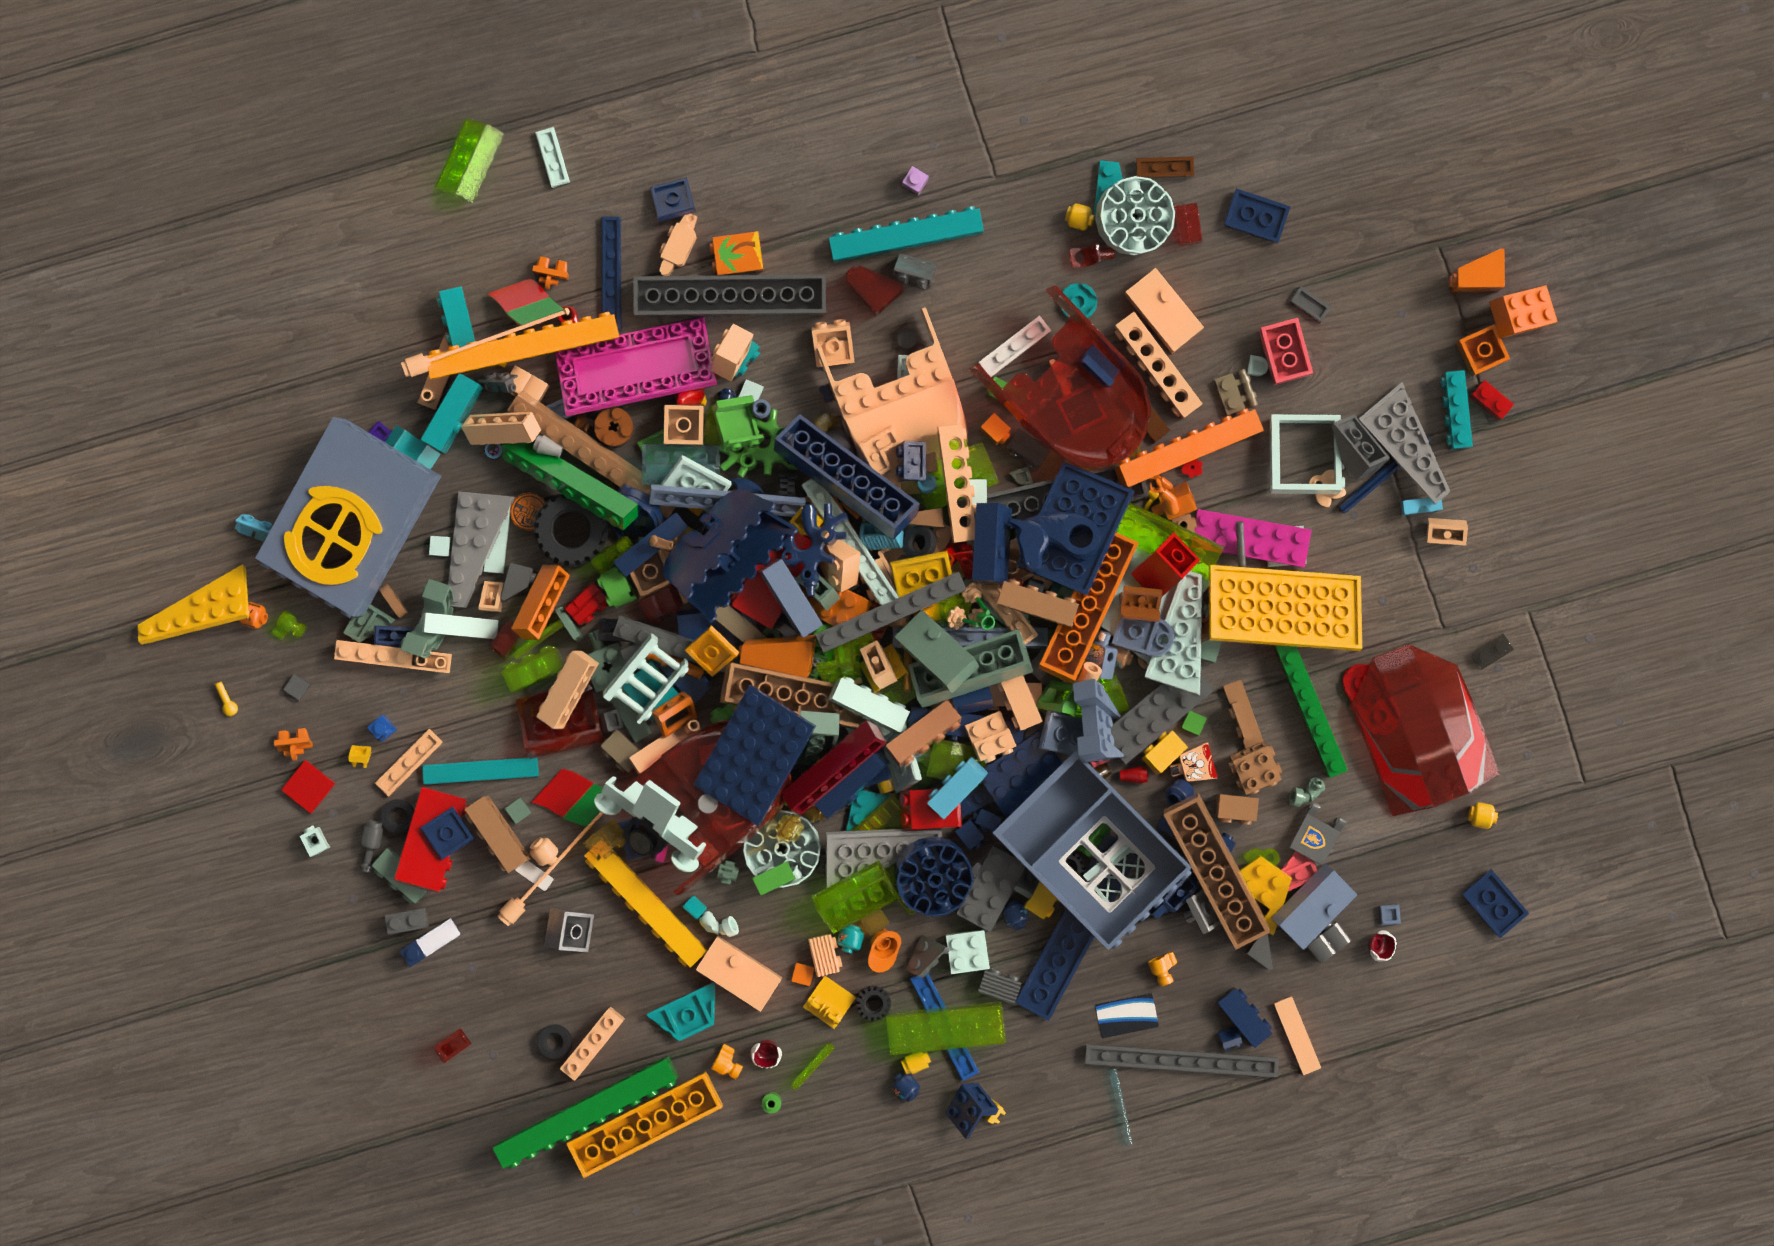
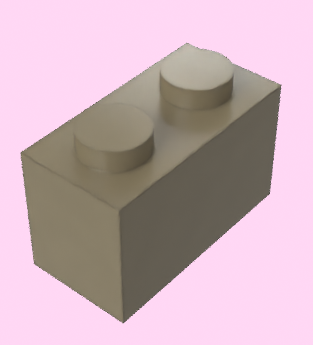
M617 729L601 745L603 748L602 753L609 759L614 758L618 762L616 766L623 773L625 771L630 773L634 767L628 758L640 750Z

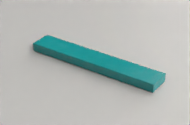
M538 757L422 765L424 784L539 776Z

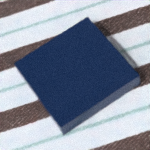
M687 177L650 187L659 222L696 212Z
M453 807L420 828L441 861L474 840V837Z

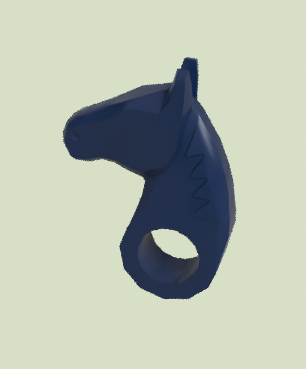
M1052 512L1039 514L1024 521L1017 519L1008 520L1009 526L1016 529L1025 570L1030 573L1041 570L1043 554L1051 544L1076 559H1087L1096 554L1100 547L1101 535L1095 522L1075 513ZM1077 529H1087L1092 533L1093 539L1090 545L1078 548L1071 544V534Z

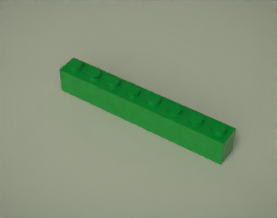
M534 442L504 443L502 445V457L506 462L515 465L521 471L530 474L536 480L545 483L551 489L560 492L566 498L575 501L581 507L610 522L614 527L625 530L638 517L637 503L560 457L537 453L533 449Z
M1272 645L1327 778H1332L1348 771L1297 647Z

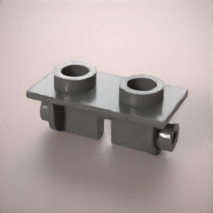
M488 372L484 375L485 377L478 380L479 383H484V388L489 392L513 393L516 390V384H514L513 379L517 378L518 375L509 374L508 372L501 374Z

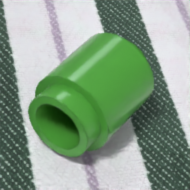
M775 1092L767 1093L762 1100L764 1111L771 1114L776 1113L781 1107V1097ZM768 1101H774L775 1106L770 1107L768 1105Z

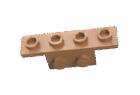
M1238 680L1224 685L1223 688L1231 707L1228 711L1231 719L1236 721L1237 726L1235 730L1238 738H1242L1245 749L1263 742L1242 681Z

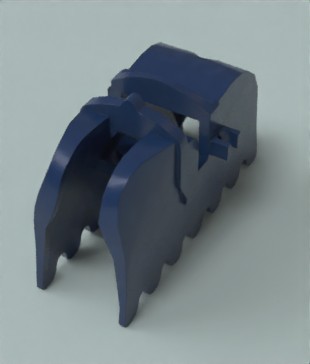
M738 489L723 496L707 515L704 513L699 519L708 532L704 536L697 530H691L684 534L672 548L664 563L663 576L666 580L675 586L679 593L698 609L710 623L717 618V608H725L730 604V594H738L743 590V580L753 579L757 575L756 567L759 564L766 565L769 563L771 558L769 553L772 550L778 551L784 546L783 538L785 536L791 537L798 532L797 527L770 512L775 508V503L763 499L748 490Z

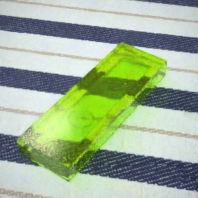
M828 1042L795 1078L791 1086L797 1090L836 1046L832 1042Z

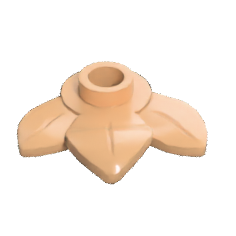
M1327 470L1322 475L1312 477L1309 484H1316L1317 481H1320L1322 484H1335V470ZM1342 488L1340 494H1315L1316 501L1322 506L1330 507L1331 498H1341L1346 495V491Z

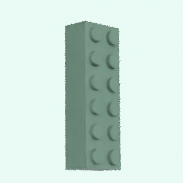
M1019 629L963 647L975 658L979 668L952 694L918 662L908 665L917 700L922 708L1033 672L1024 638Z

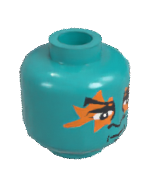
M850 924L841 928L837 944L842 947L841 951L852 954L853 951L861 949L864 939V933L861 931L862 928Z

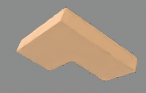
M892 425L857 444L869 466L882 475L893 469L884 452L901 442Z

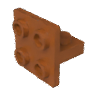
M1123 587V592L1119 596L1121 618L1145 620L1148 622L1160 621L1161 589Z

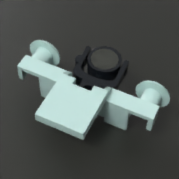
M613 776L609 779L601 793L596 795L594 804L600 812L606 815H616L623 808L634 816L622 836L624 838L628 836V845L631 850L640 856H647L652 852L650 857L653 859L671 844L678 849L671 856L673 865L683 872L695 871L699 866L697 857L703 852L706 844L703 842L699 847H696L688 840L689 835L698 826L683 815L680 818L675 816L680 802L650 780L645 783L644 787L636 781L623 792L613 785L616 777Z

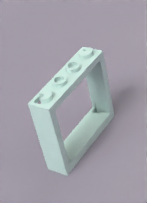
M1271 414L1269 419L1270 494H1340L1342 488H1345V477H1342V470L1345 467L1335 436V484H1280L1279 423H1335L1341 420V415Z

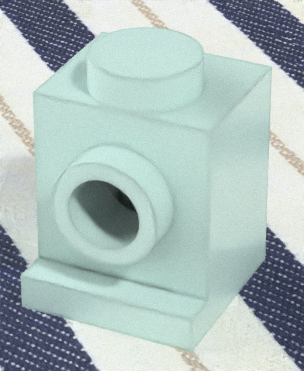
M311 826L303 830L304 834L300 838L310 857L330 848L320 827L315 828ZM314 836L318 838V843L316 844L312 841Z

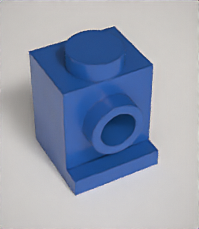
M381 715L367 727L376 739H380L382 742L398 730L386 715Z

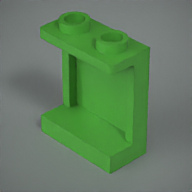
M752 395L719 400L713 405L712 411L723 450L738 451L742 447L747 446L755 448L764 439L763 434H759L756 420L751 410V406L754 403Z

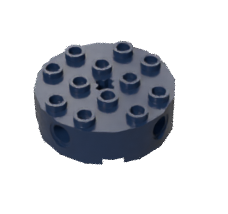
M936 836L921 838L908 845L897 858L894 870L896 888L906 906L913 911L915 910L918 913L931 917L947 915L961 907L974 881L972 866L961 847L949 839Z

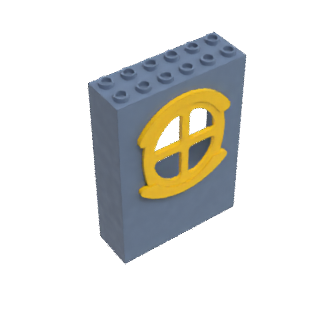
M333 417L255 559L260 561L259 564L267 569L271 567L276 570L275 574L279 577L291 579L294 586L301 589L302 587L306 588L311 596L315 598L321 597L325 600L324 603L332 608L336 606L341 609V614L349 618L351 616H364L439 482L441 475L345 418ZM338 503L342 506V510L330 530L311 520L312 513L321 506ZM349 512L355 513L360 522L361 540L358 546H354L338 536V531ZM305 526L312 528L325 537V541L313 561L307 558L303 550L302 533ZM333 542L352 552V558L338 568L325 569L321 566V562Z

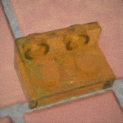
M612 818L588 838L583 845L599 861L602 857L606 860L614 853L612 851L614 847L618 846L620 848L628 840L622 837L624 831Z

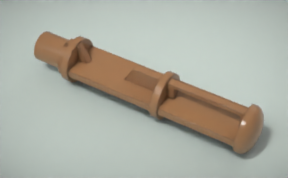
M652 535L648 541L650 546L670 552L677 544L656 535Z

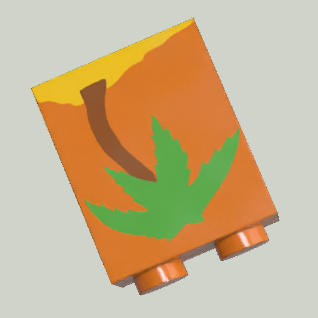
M758 231L712 237L713 243H710L711 254H715V261L712 262L713 273L722 276L756 271V273L764 272Z

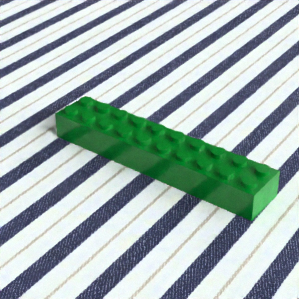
M668 1055L498 1142L493 1147V1150L502 1168L504 1169L508 1166L511 1169L522 1162L521 1159L526 1158V1160L535 1157L539 1150L547 1151L554 1147L556 1141L560 1140L562 1143L570 1139L574 1132L577 1131L580 1134L586 1131L591 1123L595 1122L597 1125L608 1118L607 1115L612 1113L615 1116L621 1113L625 1106H635L641 1102L642 1097L647 1096V1098L656 1095L660 1088L668 1089L675 1085L679 1075Z

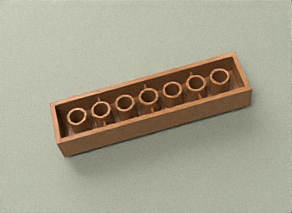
M735 663L726 665L719 703L738 706L748 686L752 685L799 715L800 711L839 714L840 727L855 730L861 723L867 720L828 700L834 683Z
M1199 793L1164 809V816L1235 950L1270 933V927Z

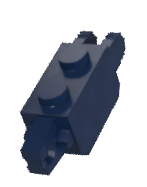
M1196 874L1189 875L1184 881L1180 879L1176 883L1178 887L1170 895L1166 893L1162 897L1164 901L1157 908L1153 906L1149 912L1156 919L1164 913L1167 914L1169 911L1172 913L1176 912L1198 888L1199 884L1197 883L1198 878Z

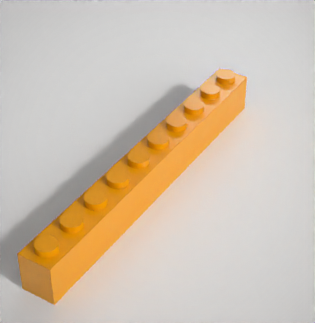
M610 312L598 314L599 318L595 319L587 316L580 318V322L577 323L569 320L561 322L559 327H554L551 324L543 326L541 331L535 332V329H528L523 331V335L516 336V333L505 335L504 339H494L430 362L431 366L428 367L430 379H436L619 338L614 314L610 315ZM459 345L448 347L446 352L459 348ZM440 349L429 351L428 359L446 352H440Z

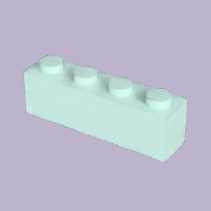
M844 677L836 680L828 697L829 701L895 734L901 733L910 711L905 709L906 706L898 702L894 704L888 701L889 698L885 695L872 693V689L867 686L861 685L860 687L854 684L855 681L851 678Z

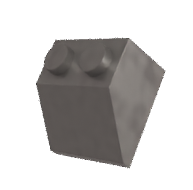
M550 908L544 946L557 950L588 952L594 914Z

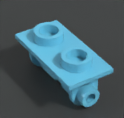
M241 514L235 521L237 522L235 529L239 533L251 537L253 531H255L254 538L263 542L272 528L270 522L256 520L248 514Z

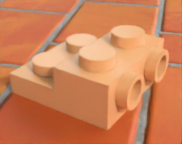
M839 319L835 320L834 324L829 325L826 322L815 323V326L812 327L816 366L822 367L816 351L820 346L828 366L855 363L850 322Z
M1001 711L964 726L978 761L984 760L985 763L995 760V755L1002 753L1004 756L1014 752L1012 748L1016 747L1009 728H1007Z

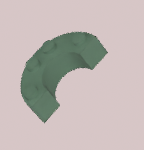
M431 579L424 585L422 591L424 608L421 613V620L416 625L414 631L407 632L406 637L401 641L400 649L422 658L431 656L430 652L438 649L446 635L422 632L423 614H453V607H450V600H454L451 586Z

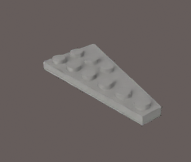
M458 492L448 585L451 586L454 594V600H450V606L467 608L475 590L478 577L482 574L485 561L490 556L500 533L501 525L506 520L507 512L511 503L513 504L515 497Z
M942 829L826 832V889L833 887L834 884L850 881L851 878L860 875L864 876L889 867L890 864L896 863L903 850L916 840L932 836L942 838Z

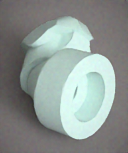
M706 911L699 919L700 924L707 932L717 935L721 933V935L729 937L739 932L737 922L731 916L723 919L722 924H719L713 913Z

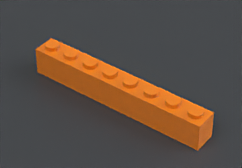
M1248 408L1237 412L1238 416L1233 419L1231 415L1220 419L1221 424L1215 426L1213 422L1203 426L1204 431L1198 433L1196 429L1186 433L1187 438L1181 440L1179 436L1170 440L1171 444L1168 446H1164L1162 443L1153 447L1154 451L1147 454V451L1136 454L1137 458L1130 461V458L1119 461V466L1114 469L1120 484L1124 487H1130L1264 431L1256 410L1249 411Z

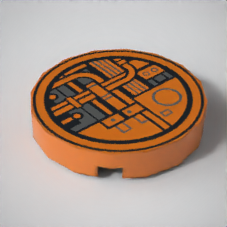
M523 493L516 497L510 509L511 519L514 524L523 530H534L535 518L540 508L546 504L545 500L534 493Z

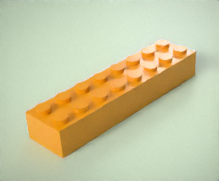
M704 1071L569 1140L566 1144L583 1178L721 1109L723 1104L707 1072Z

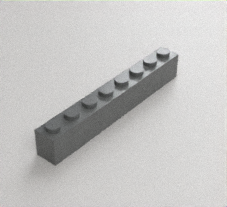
M957 572L822 631L815 636L822 652L825 653L964 592L967 589L960 573Z

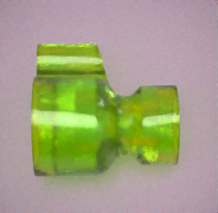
M285 610L277 620L271 634L282 640L289 632H292L293 636L300 639L306 631L307 625L302 622L298 623L297 618Z

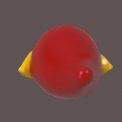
M704 388L674 394L678 405L705 406L707 402Z

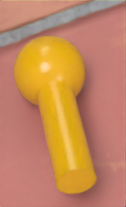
M222 681L217 682L214 685L224 704L222 711L226 716H234L238 711L237 704L230 701Z

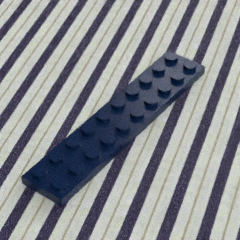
M1106 833L1098 850L1101 853H1105L1118 839ZM1129 853L1126 856L1125 864L1134 865L1138 855ZM1095 857L1092 858L1085 873L1099 863ZM1124 858L1118 863L1123 864ZM1115 865V867L1122 873L1123 866ZM1125 866L1124 876L1126 878L1132 867ZM1104 878L1097 887L1099 889H1107L1108 878ZM1110 878L1109 890L1120 891V882L1117 879ZM1101 891L1103 895L1106 897L1107 892ZM1109 892L1108 901L1114 902L1118 893ZM1065 908L1015 1003L1048 1021L1095 937L1067 908Z

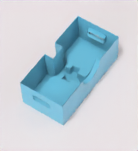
M1429 498L1400 502L1402 515L1443 510L1442 500L1436 505Z

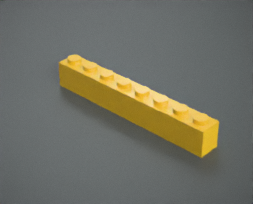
M603 839L584 855L587 858L585 862L592 869L596 868L600 872L598 876L605 883L610 882L613 886L611 888L618 897L622 895L627 900L625 902L627 907L632 911L635 909L640 914L638 918L645 925L648 923L653 928L651 932L658 939L660 937L664 939L666 948L671 953L675 951L680 956L677 959L685 967L687 965L692 967L708 951Z

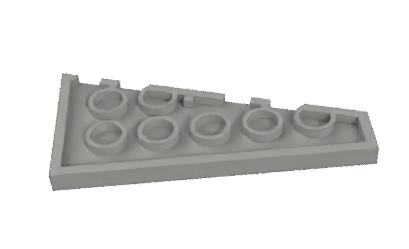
M1401 382L1362 415L1359 420L1436 505L1450 493V489L1431 450L1403 382Z

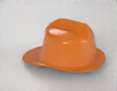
M882 928L881 931L876 932L872 936L868 964L873 971L878 973L885 972L893 966L901 946V937L898 933Z

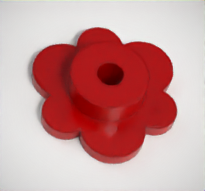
M1198 458L1183 464L1184 466L1182 467V473L1188 474L1190 478H1193L1195 475L1200 476L1203 472L1201 468L1203 463L1198 461Z

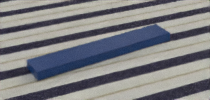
M929 973L924 978L917 975L910 977L909 979L961 1080L964 1081L979 1073Z

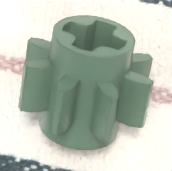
M726 860L725 864L720 863L717 877L722 878L721 883L730 885L731 881L736 882L739 867H734L735 862Z

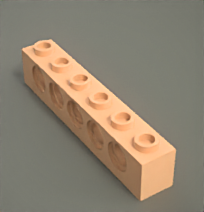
M1135 312L1115 325L1116 331L1114 333L1120 341L1124 340L1128 345L1126 349L1130 355L1137 357L1139 360L1137 364L1143 372L1146 370L1149 373L1150 382L1154 387L1158 386L1162 391L1160 395L1165 402L1169 401L1172 404L1173 408L1171 410L1176 417L1184 419L1202 405V402ZM1130 332H1137L1139 339L1137 341L1131 340L1129 338ZM1148 347L1151 353L1149 356H1143L1140 349ZM1159 362L1162 365V370L1159 372L1154 371L1152 363ZM1170 377L1173 380V386H1165L1163 379ZM1182 393L1185 397L1184 402H1177L1175 394Z
M962 424L937 427L952 543L971 541L975 538L974 516H976V505L972 504V497H975L973 485L970 486L969 478H972V471L970 466L967 467L966 460L969 459L968 447L964 446V440L967 439L966 429L962 428ZM950 440H956L958 442L959 446L957 450H951L949 448ZM953 459L960 460V469L956 470L952 467L951 462ZM956 478H961L964 482V486L961 489L954 486ZM959 497H963L966 500L964 508H960L957 505ZM962 516L969 519L967 527H962L959 523Z

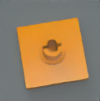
M712 625L685 649L712 677L739 653Z

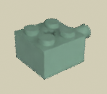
M599 630L594 631L595 636L592 632L588 634L594 650L587 655L599 663L591 677L594 688L599 693L605 690L626 663L620 652L622 650L620 643L617 642L610 646L605 645L604 641L598 640ZM605 663L612 664L611 672L604 671Z

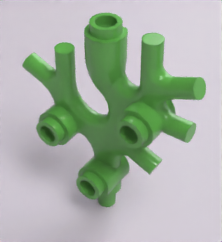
M774 409L770 410L768 422L755 418L757 427L770 435L771 442L766 448H749L747 446L744 447L742 452L723 450L722 444L718 448V451L728 455V459L720 465L722 470L725 472L733 464L739 463L741 467L737 475L744 478L747 470L751 471L756 468L758 460L764 464L765 476H771L772 465L776 462L783 463L789 470H798V468L789 464L786 459L774 451L775 438L786 428L778 427L777 410Z

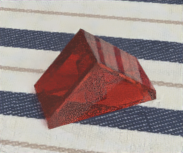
M460 1028L433 1047L442 1062L446 1063L470 1046L471 1042Z

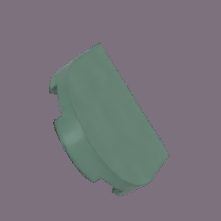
M563 606L557 607L555 611L572 638L577 642L583 640V635L571 617L562 612L565 610Z

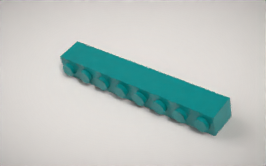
M975 206L964 208L963 212L956 213V210L945 212V215L942 216L931 214L922 220H919L918 217L907 220V223L901 224L900 221L889 223V226L886 227L874 225L870 227V230L854 229L851 230L850 234L845 235L843 232L832 234L833 237L829 238L833 262L836 263L983 234L984 229L980 208L975 209Z

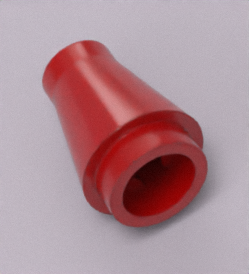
M1139 766L1120 770V781L1141 785L1148 783V768Z

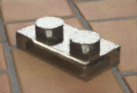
M1503 633L1470 655L1479 669L1483 670L1514 649Z

